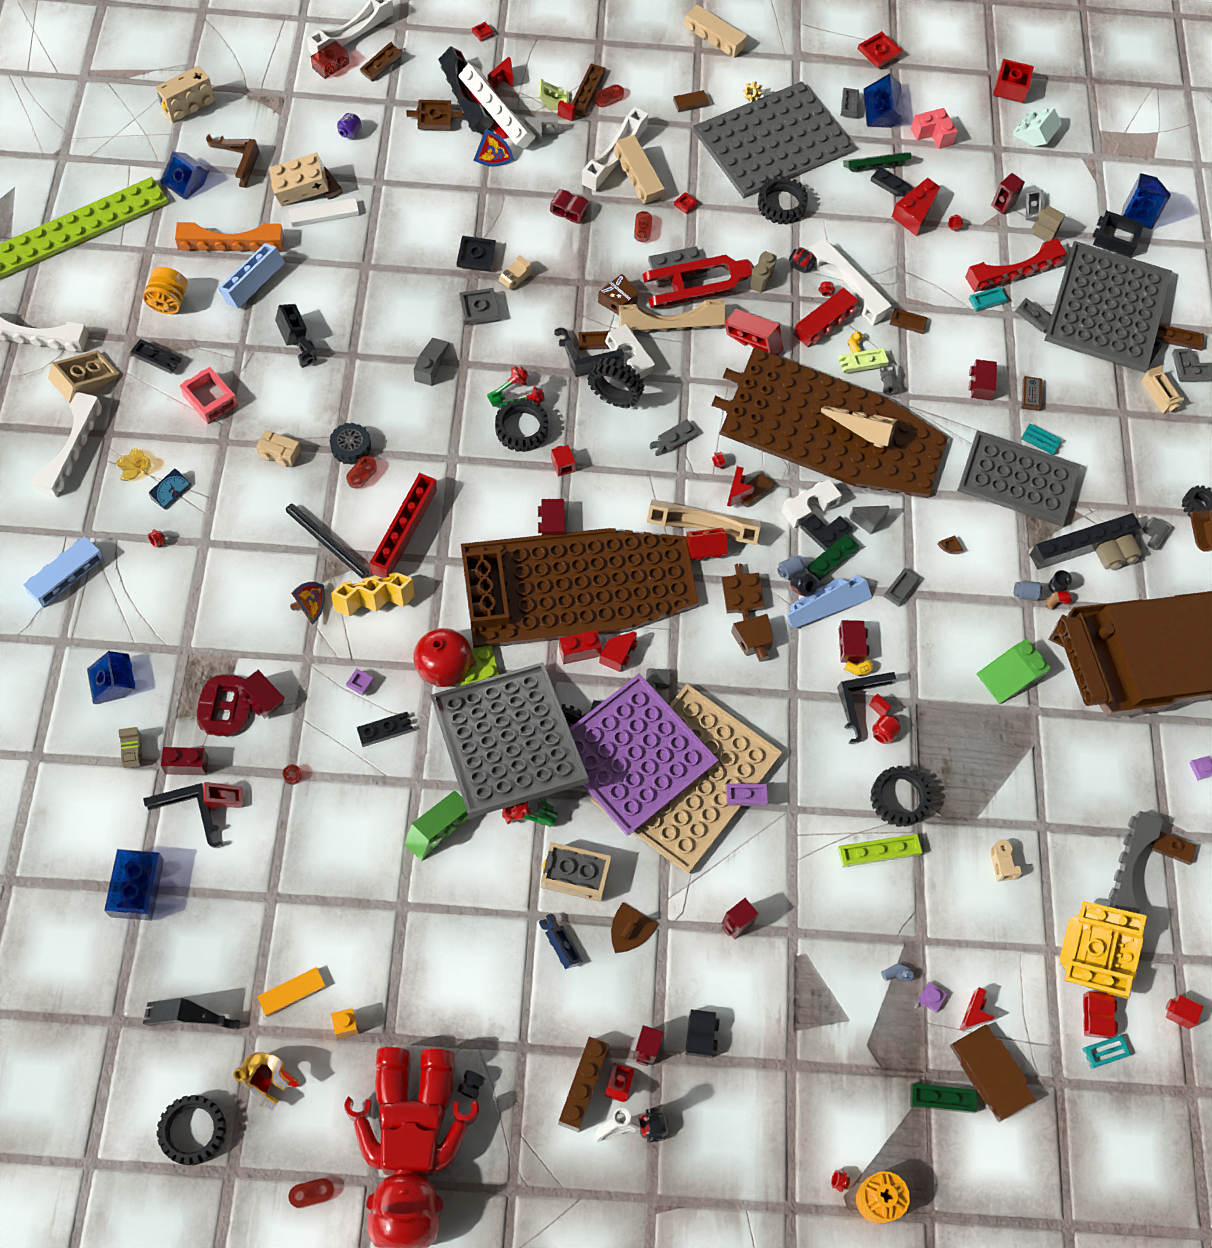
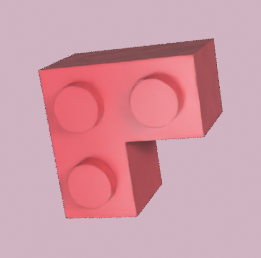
M944 108L915 115L911 126V131L917 141L932 137L938 149L953 145L958 132Z

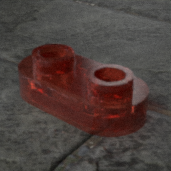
M617 84L604 88L595 93L594 103L598 107H607L623 99L624 88Z
M641 211L636 214L634 238L639 242H646L651 237L652 215L647 211Z
M371 456L362 457L347 473L348 485L355 489L361 488L376 472V460Z
M320 1178L295 1185L291 1188L288 1198L292 1206L302 1209L328 1202L333 1197L335 1189L330 1180ZM325 1186L326 1192L319 1194V1187ZM298 1192H303V1199L297 1200L296 1194Z

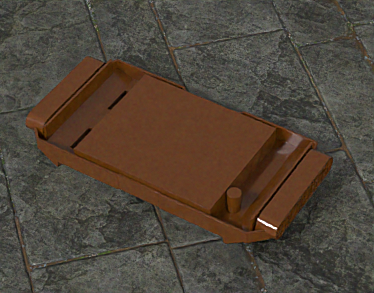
M1212 591L1074 607L1066 618L1059 619L1057 624L1058 632L1086 706L1099 705L1106 716L1119 719L1127 715L1163 711L1173 704L1203 700L1212 701Z

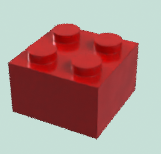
M1003 58L997 74L993 95L1024 103L1030 87L1034 66Z

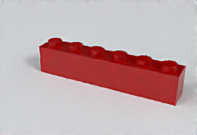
M422 473L418 474L369 562L371 574L386 578L390 577L389 574L393 573L437 492L436 479Z

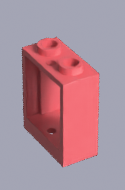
M211 367L200 371L197 375L179 385L185 399L207 424L238 405L235 394ZM213 380L224 395L204 407L192 392Z

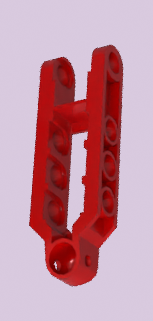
M725 254L644 272L642 277L644 283L671 279L674 292L656 295L648 299L650 308L655 309L731 293L737 282L745 281L752 275L754 266L748 259L735 261ZM719 267L730 271L731 277L729 280L684 289L681 275H693L695 272L705 270L708 272Z

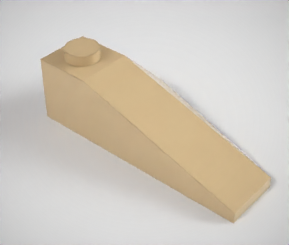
M830 406L821 408L822 413L867 441L874 443V446L881 448L890 444L898 419L875 414L874 416L867 417L864 412L849 414V410Z

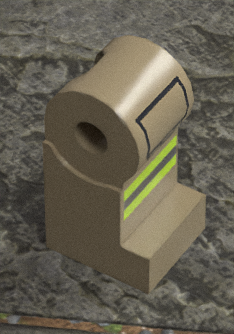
M137 727L118 729L123 767L141 766L142 740L140 731Z

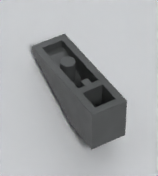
M432 338L419 355L413 369L415 382L432 386L449 342Z

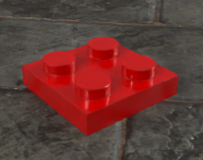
M882 31L858 44L857 48L877 68L901 56L903 51Z

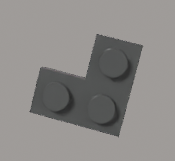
M1191 348L1173 350L1172 355L1179 381H1212V363H1195Z

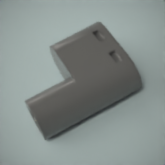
M1151 517L1142 529L1144 533L1151 536L1147 546L1152 550H1157L1170 530L1167 524L1155 517Z
M649 668L646 670V681L655 691H657V688H669V670Z

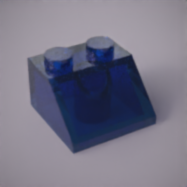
M172 152L160 182L187 200L204 185L210 170L186 153Z
M108 651L87 668L93 704L97 705L125 698L136 689L132 663L127 653Z

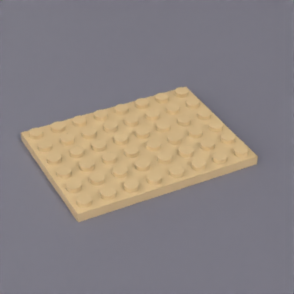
M686 684L669 706L718 759V762L634 831L633 834L689 875L741 807L727 805L726 784H759L781 756L782 752ZM592 798L591 803H593L595 806H597L599 809L605 812L604 809L597 803V801L594 798Z

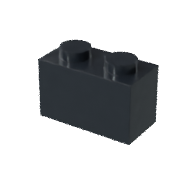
M296 304L279 305L275 321L286 346L298 345L297 338L302 335L305 337L307 327Z

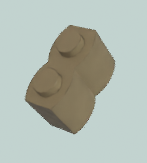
M1049 205L1045 209L1042 208L1037 216L1039 220L1037 219L1032 227L1034 229L1033 235L1045 242L1053 240L1066 215Z
M767 251L760 255L758 264L752 271L750 289L760 293L766 289L768 280L774 273L777 255Z
M1132 534L1102 543L1095 550L1105 570L1110 568L1116 570L1125 563L1133 564L1139 560L1138 558L1142 554Z

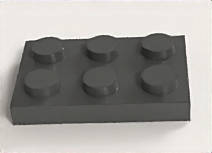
M695 246L649 256L648 262L651 270L697 261L702 258L698 247ZM705 270L695 272L693 275H681L682 281L707 277V272ZM671 279L660 282L656 281L658 287L672 284Z

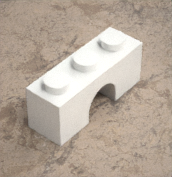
M626 324L608 332L605 342L611 351L622 349L624 353L631 356L627 361V364L630 366L628 369H635V374L639 373L640 379L652 373L655 366L652 357L646 353L643 345L638 342L633 331Z
M830 479L824 482L820 481L813 488L803 490L795 498H788L784 502L782 514L795 529L810 518L812 511L808 505H817L823 512H826L839 504L842 495Z

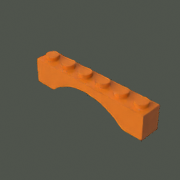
M177 222L175 241L178 250L257 251L264 243L277 247L278 251H283L284 233L282 224L264 223L250 231L235 234L209 231L200 227L195 222Z

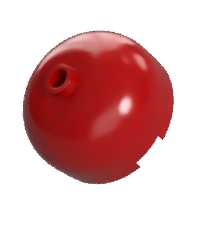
M449 628L434 629L423 635L417 642L413 653L414 665L420 678L424 682L426 681L436 687L452 686L463 680L465 674L473 666L474 660L473 652L467 639L458 631Z

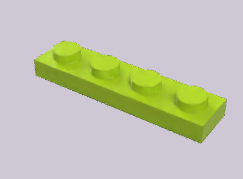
M918 834L847 844L838 847L842 867L913 857L922 854Z

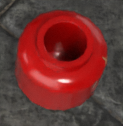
M894 715L880 716L872 727L875 740L882 744L892 743L901 732L899 719Z

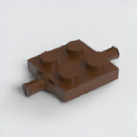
M419 100L417 109L406 110V116L416 117L418 129L451 130V121L453 118L463 119V111H453L451 100Z
M737 563L734 565L735 575L722 577L727 614L740 613L743 616V620H746V617L750 619L751 612L764 609V600L759 572L743 573L742 564L739 563L738 568Z

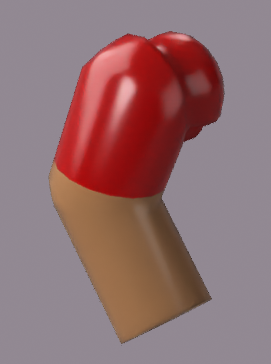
M1067 591L1054 592L1044 605L1050 610L1058 602L1068 605L1072 602V595Z

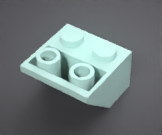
M1045 108L1037 112L1031 111L1017 125L1013 135L1032 146L1043 145L1049 142L1062 123L1055 108Z

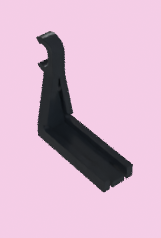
M565 328L554 330L556 336L563 335L565 338L559 340V346L565 347L575 377L589 374L594 364L600 359L605 360V358H609L610 361L615 359L616 363L619 361L624 362V352L622 349L579 359V355Z
M895 672L841 681L838 685V693L848 721L844 728H853L856 739H851L849 744L858 743L862 736L852 692L892 685V681L896 680Z
M202 783L143 798L144 806L147 807L148 811L197 798L207 843L212 848L223 846V843L220 841L217 843L212 842L211 833L218 831L219 826L213 825L210 808L204 803Z
M184 998L147 1002L146 1007L150 1008L146 1009L144 1018L150 1019L143 1020V1024L148 1026L194 1023L238 1029L240 1024L238 1019H227L225 1015H218Z

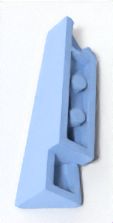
M857 575L848 581L837 578L817 589L813 595L797 600L791 605L792 612L787 614L790 626L796 628L870 600L872 596L867 581Z

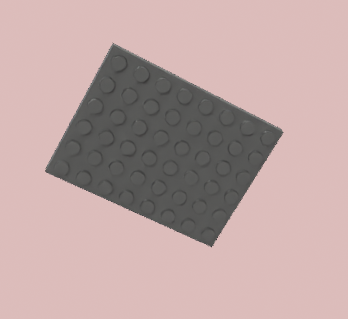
M802 81L762 97L760 100L752 101L693 126V132L742 198L760 192L763 183L768 182L770 178L773 180L774 177L780 179L781 176H784V179L787 180V177L793 178L852 153L854 150L851 142Z
M1074 241L1044 341L1146 372L1149 367L1172 270Z
M543 662L430 695L469 819L589 783L588 775Z

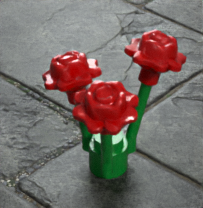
M516 366L511 367V377L507 379V382L487 394L493 407L498 405L500 409L503 404L507 405L508 401L503 402L505 397L502 391L515 383L522 386L527 385L529 374L526 369ZM536 386L533 387L531 394L523 397L525 401H528V399L533 402L536 401L539 403V407L541 402L545 401L543 390L537 389Z
M540 797L537 800L545 808H540L538 813L528 807L529 801L503 808L502 817L506 819L507 824H510L513 820L527 819L552 827L557 820L558 813L553 811L554 806L548 804Z

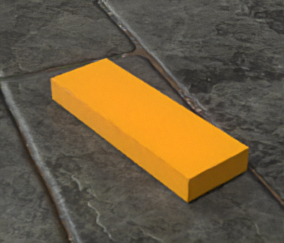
M317 967L257 996L265 1016L268 1017L326 986Z

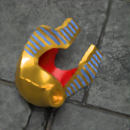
M256 1052L249 1055L241 1067H238L233 1073L237 1081H243L245 1085L249 1086L259 1106L267 1107L272 1111L276 1107L278 1100L268 1094L271 1082L283 1091L287 1085L292 1087L299 1086V1081L284 1069V1062L269 1053Z

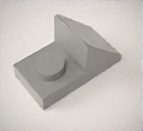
M525 117V125L536 136L534 139L542 143V134H558V117Z

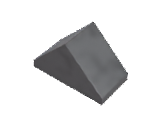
M889 505L852 507L849 518L871 534L886 518Z

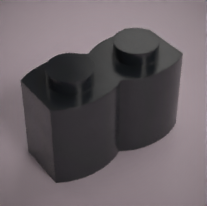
M690 1009L685 1055L711 1058L713 1053L717 1052L718 1040H714V1032L719 1030L720 1019L716 1018V1012Z

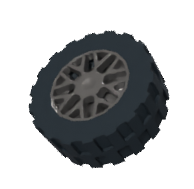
M344 423L334 429L330 435V447L334 458H337V461L343 462V464L350 465L358 464L362 460L364 461L371 451L370 435L366 428L360 424Z

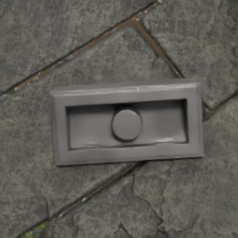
M1043 190L1026 193V220L1036 222L1037 219L1039 220L1037 216L1040 210L1046 208V196Z

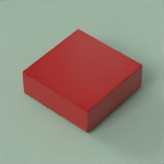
M486 22L472 28V33L480 42L494 36V31Z
M560 100L557 116L573 121L575 106Z
M685 192L674 201V206L687 214L697 206L698 201Z
M876 694L869 704L880 716L887 715L891 709V705L879 694Z

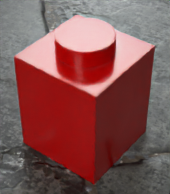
M569 445L557 446L551 449V460L557 476L574 473L576 462Z
M1178 995L1173 999L1170 998L1167 1002L1165 1018L1187 1029H1191L1197 1026L1204 1006L1182 995Z

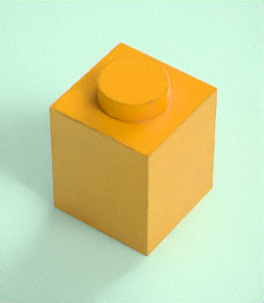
M353 1008L331 1013L334 1033L337 1039L359 1034Z

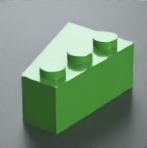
M454 790L411 824L405 846L421 861L460 824H464L469 819L462 796Z

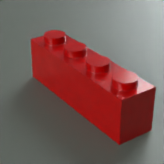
M843 287L799 321L795 326L793 335L807 347L813 343H818L823 335H828L836 325H841L846 317L852 316L856 312L858 299Z

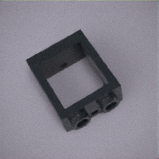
M1106 210L1104 216H1100L1096 224L1099 228H1096L1092 237L1095 238L1093 245L1131 258L1137 248L1145 223ZM1105 225L1131 233L1130 241L1103 233Z

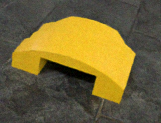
M1083 901L1080 914L1068 920L1059 961L1066 970L1064 981L1106 992L1109 995L1130 999L1140 960L1147 916Z

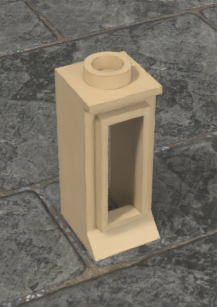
M1163 365L1148 370L1141 382L1161 412L1165 414L1177 411L1184 398H1181L1164 373Z

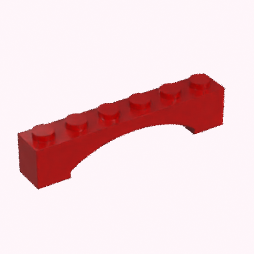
M1058 238L1042 243L1036 255L1020 263L994 266L982 262L970 266L965 278L974 293L985 291L990 287L1000 286L1008 281H1015L1018 278L1027 277L1039 271L1043 272L1054 266L1058 267L1064 262L1067 252Z

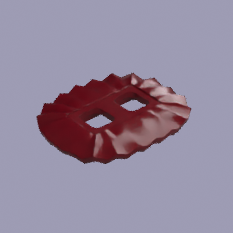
M222 674L214 676L206 682L197 707V724L200 730L208 735L230 737L233 734H239L246 727L247 721L250 718V712L252 711V705L248 701H244L239 695V685L245 680L243 677ZM222 692H233V700L231 702L221 701ZM218 710H229V719H216Z

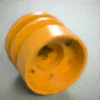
M156 267L149 278L143 294V300L155 311L164 314H174L180 308L188 281L181 273L174 269Z
M881 1171L871 1175L859 1185L856 1192V1205L859 1212L866 1220L874 1224H886L900 1218L907 1211L910 1203L909 1190L906 1183L892 1172ZM886 1192L885 1195L889 1197V1200L885 1202L884 1198L880 1196V1194Z

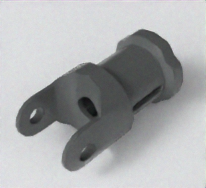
M893 363V369L885 372L882 371L880 366L881 381L884 384L883 393L887 395H893L899 391L895 381L897 375Z

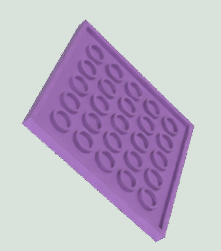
M640 673L569 728L589 778V783L583 784V787L627 837L718 762V759Z

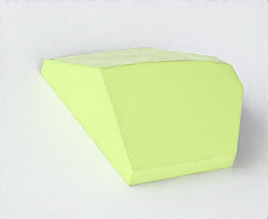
M544 79L539 81V97L548 110H558L560 100L569 103V91H563L545 82Z

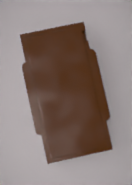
M987 1024L950 1045L966 1075L999 1123L1036 1101L1026 1085L1027 1079L1002 1041L996 1039Z

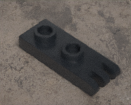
M139 339L130 351L131 356L170 374L174 372L173 368L176 369L178 367L177 363L182 361L181 357L142 339Z
M403 712L356 727L362 747L413 732V726H408L412 724L411 719H406L409 717V713Z

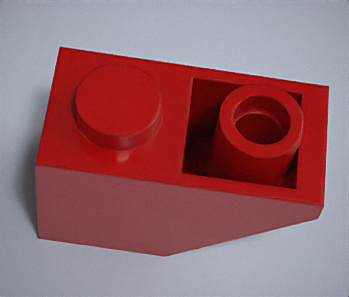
M633 631L608 639L600 654L599 663L621 672L623 666L627 667L630 661L629 654L631 650L635 651L637 647V632Z

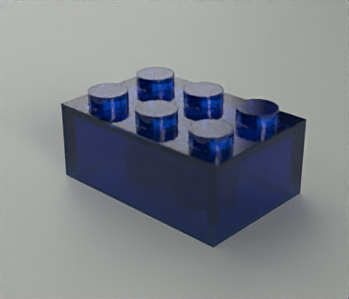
M117 849L104 909L109 917L153 920L164 859L159 852Z

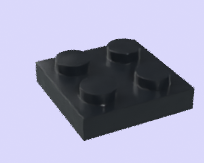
M462 236L456 262L457 267L491 272L496 240Z

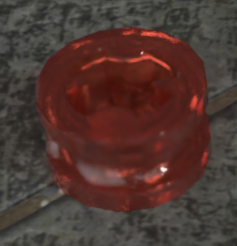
M288 765L283 770L282 775L287 784L295 785L300 782L302 773L297 765ZM290 771L295 773V778L287 777Z

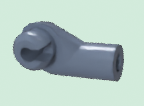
M895 964L881 971L885 981L893 977L903 981H911L914 978L912 970L901 964Z

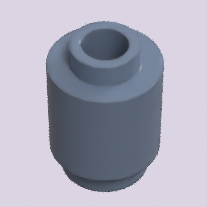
M795 555L780 562L777 571L781 578L784 577L788 580L792 578L794 573L806 569L807 566L801 555Z
M1021 580L1020 582H1015L1014 597L1037 601L1043 595V586H1040L1039 582Z

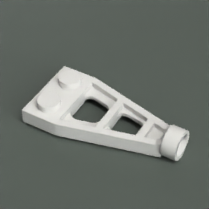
M626 1108L616 1109L612 1119L605 1124L599 1125V1128L595 1131L597 1142L639 1132L641 1129L639 1119L631 1116ZM618 1114L625 1115V1117L617 1118Z

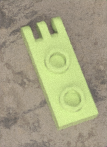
M884 348L844 354L838 357L843 373L879 368L880 366L885 367L889 363Z

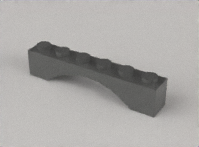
M1139 811L1135 816H1131L1128 823L1130 831L1129 834H1126L1123 842L1126 845L1125 850L1121 852L1118 860L1121 865L1114 875L1116 883L1115 887L1110 891L1109 899H1111L1110 906L1107 907L1139 914L1140 909L1136 903L1132 885L1134 865L1142 850L1159 838L1163 819Z

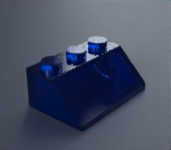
M891 73L863 89L868 127L892 128L905 120L901 83Z
M1140 173L1123 205L1121 215L1145 223L1144 228L1153 229L1170 199L1171 193L1157 177Z

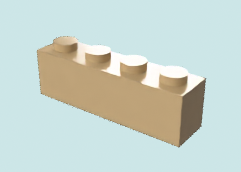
M696 5L685 16V28L731 57H736L745 48L746 34L701 6Z
M631 135L617 140L614 154L619 158L623 171L629 177L630 184L636 189L638 198L642 200L643 204L660 199L663 195L664 187L636 136Z

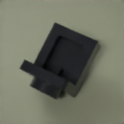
M304 335L297 338L299 349L302 352L298 355L299 365L302 368L317 360L311 340H307Z

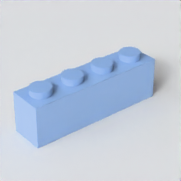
M264 243L218 287L227 304L236 308L242 306L249 297L255 294L285 264L277 247Z
M84 536L82 539L74 542L73 546L68 550L60 553L50 564L45 565L39 573L30 577L23 586L44 608L104 560L100 550Z

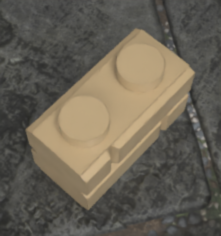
M268 430L264 431L256 447L258 455L262 459L267 461L269 459L274 460L283 467L286 465L293 467L301 453L300 442Z

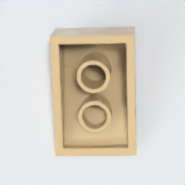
M97 350L52 362L48 379L70 403L76 392L91 395L119 377V373Z

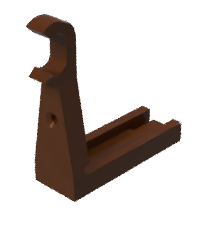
M207 135L206 141L209 147L243 153L235 176L240 178L239 187L246 188L260 152L256 139H224L221 136L219 141H213L211 135Z

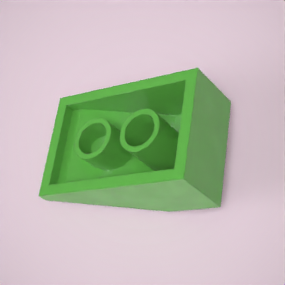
M1027 638L977 672V676L997 702L1001 704L1044 678L1051 667Z

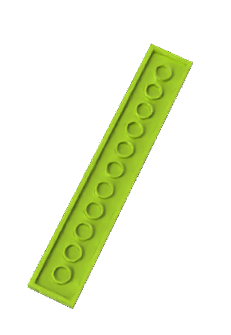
M151 176L0 243V279L169 204L168 199Z

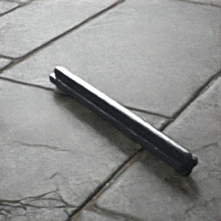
M292 503L286 507V512L359 577L363 579L369 575V570L298 507Z

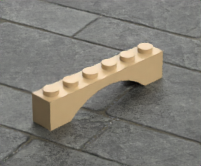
M722 299L704 300L694 309L672 316L653 314L636 304L619 305V326L626 324L633 332L634 330L648 332L651 329L665 331L669 328L682 330L686 327L698 329L703 326L720 327V325H725V303Z
M654 499L651 500L647 523L662 526H679L701 530L723 527L727 532V537L738 542L757 545L761 526L760 521Z

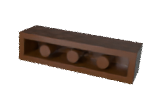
M589 1036L558 1125L579 1133L608 1051V1043Z

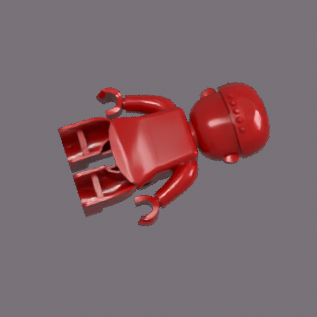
M383 1047L377 1049L375 1064V1093L380 1112L381 1144L377 1141L367 1119L371 1112V1099L365 1100V1107L360 1112L352 1110L354 1102L351 1097L348 1096L344 1104L345 1112L350 1120L354 1122L353 1125L363 1159L369 1166L382 1170L385 1175H388L378 1184L375 1192L367 1198L366 1208L371 1211V1213L367 1214V1232L369 1239L377 1248H429L439 1233L440 1215H437V1213L443 1210L444 1205L442 1198L437 1195L432 1183L425 1177L432 1176L434 1171L447 1168L453 1162L466 1134L467 1126L473 1124L477 1119L479 1104L477 1100H474L471 1103L472 1111L468 1115H461L459 1113V1103L453 1102V1113L456 1122H453L448 1134L442 1143L438 1145L445 1110L450 1106L453 1095L454 1053L450 1050L439 1048L421 1051L418 1100H408L411 1072L410 1052L399 1047Z

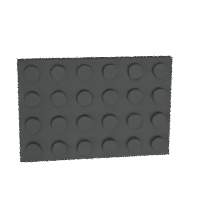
M977 430L957 491L1062 527L1065 523L1081 465Z

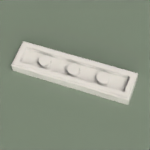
M356 198L288 209L292 227L359 215Z

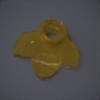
M138 448L131 449L129 455L121 456L116 461V465L123 470L120 477L122 481L135 479L139 473L144 474L151 468L150 459L144 456L143 451Z

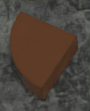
M955 535L938 542V546L949 554H962L964 551Z

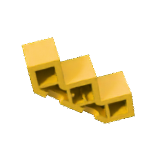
M400 573L389 574L390 577L379 579L378 576L363 578V582L352 583L351 581L343 582L331 593L334 610L350 617L361 606L377 612L384 604L390 601L404 607L415 597L413 579Z

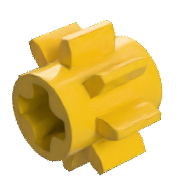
M753 81L752 85L746 83L747 87L743 90L746 95L744 98H750V102L755 101V99L760 100L761 94H764L761 89L762 85H757L756 81Z

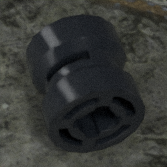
M1065 570L1057 571L1048 584L1049 590L1052 593L1066 591L1072 583V576Z
M466 1070L464 1081L459 1085L457 1091L464 1096L477 1100L479 1088L484 1084L486 1078L476 1072Z

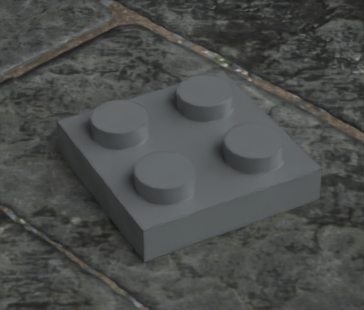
M494 288L459 292L465 325L500 320Z

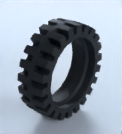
M781 176L780 179L778 177H774L773 180L770 178L760 188L757 203L759 212L761 211L762 216L766 215L765 219L769 220L771 218L773 223L778 221V224L784 222L786 225L790 221L792 224L804 215L808 202V193L800 182L797 184L796 179L791 181V177H787V180L784 179V176ZM777 191L788 192L794 195L799 204L793 209H778L767 201V196Z
M521 398V402H518V399H513V403L508 401L507 405L503 404L501 409L497 411L495 417L496 436H498L500 442L502 441L503 446L508 445V449L512 450L514 447L517 452H519V449H522V452H526L527 448H529L531 451L534 450V446L538 448L540 443L543 444L547 437L549 427L547 413L542 406L539 407V403L536 401L532 404L530 399L525 402V398ZM527 413L533 415L538 420L540 427L531 436L516 437L510 435L505 430L504 422L513 414Z
M893 766L888 770H884L877 777L871 789L870 801H872V808L876 809L875 813L877 816H882L881 820H887L890 825L894 823L897 827L901 825L907 827L924 817L931 805L932 795H930L931 787H928L929 783L927 780H923L924 776L922 774L918 775L917 770L911 771L910 767L907 766L905 768H902V766L895 768ZM903 779L913 784L920 796V803L917 809L907 814L897 813L889 809L882 798V788L888 781Z
M197 1095L183 1096L182 1099H176L172 1105H168L165 1113L162 1112L160 1116L161 1120L158 1121V1131H156L157 1141L163 1153L176 1163L192 1166L204 1163L207 1159L215 1156L216 1151L218 1152L221 1144L224 1143V1136L227 1130L226 1120L221 1109L210 1099ZM186 1109H203L209 1113L213 1120L214 1131L210 1141L205 1147L196 1152L186 1153L179 1151L174 1147L170 1138L173 1120Z

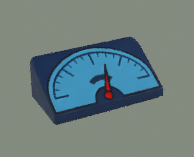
M174 468L149 491V496L151 500L165 510L191 486V483Z

